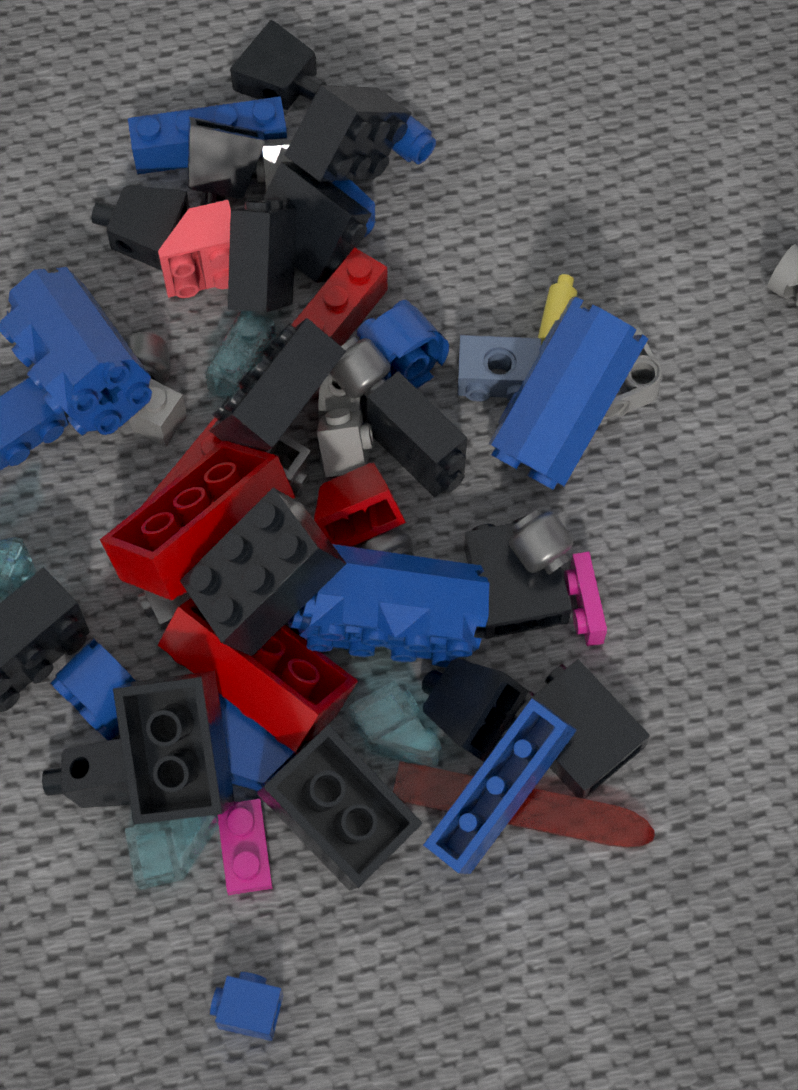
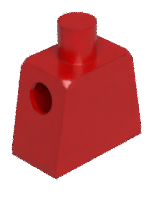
M368 463L327 481L319 488L314 521L332 544L352 547L406 523L388 485L374 463Z

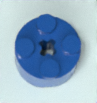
M408 300L399 301L392 309L377 319H367L357 330L359 340L370 339L390 363V371L384 379L388 380L399 371L416 389L434 377L429 371L436 362L442 366L449 353V343L446 338Z
M93 638L55 675L56 678L50 684L79 711L95 730L109 741L115 736L118 737L120 735L113 688L136 680Z

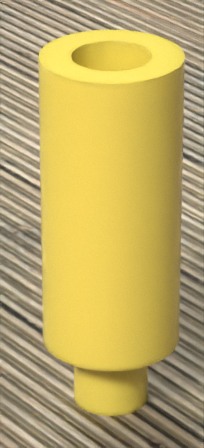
M559 275L557 283L549 287L538 338H541V345L555 320H559L569 300L572 297H577V290L572 287L574 278L570 275Z

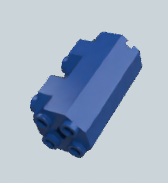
M67 267L56 268L58 270L56 273H48L46 269L33 270L10 290L8 301L11 304L10 313L7 311L6 316L1 320L0 332L10 343H16L11 350L26 367L33 363L35 364L27 374L42 391H48L43 396V399L57 415L60 416L66 412L69 415L67 420L82 436L88 431L96 430L102 435L112 434L149 403L152 396V391L149 388L151 376L87 287Z
M572 297L559 320H555L539 348L540 353L518 392L513 394L498 421L499 426L488 443L495 448L491 454L493 457L515 469L518 468L520 463L528 466L531 469L527 476L554 490L557 483L562 486L566 485L648 341V338L643 334L634 335L636 332L634 327L593 304L590 310L585 307L581 309L580 306L584 300L578 297Z
M332 544L347 564L288 621L290 628L298 629L300 636L307 639L306 648L312 651L326 652L331 651L334 647L349 649V654L353 656L369 657L375 655V647H386L391 650L390 659L394 661L413 662L417 658L432 660V665L447 667L450 661L456 658L471 656L473 652L479 649L482 638H476L474 634L477 627H486L489 617L490 583L487 577L479 576L484 572L481 565Z

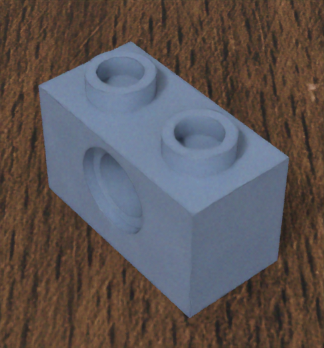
M460 335L457 396H466L472 401H485L490 397H504L510 401L513 394L520 389L540 353L541 338ZM502 369L507 373L495 374L491 370Z

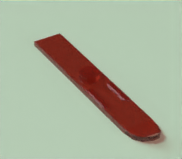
M400 761L393 792L403 803L448 812L474 776ZM539 789L532 790L507 824L623 848L642 847L651 843L655 836V831L648 821L634 811L616 805Z

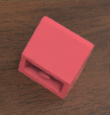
M228 200L189 208L158 250L168 298L174 296L190 298L195 296L200 290L213 287L228 289L231 208Z

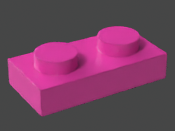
M590 552L576 553L572 555L570 570L564 571L568 595L576 596L578 609H573L575 631L577 635L584 634L587 646L604 644L607 626Z
M261 799L235 802L223 814L217 815L227 894L234 895L273 889Z

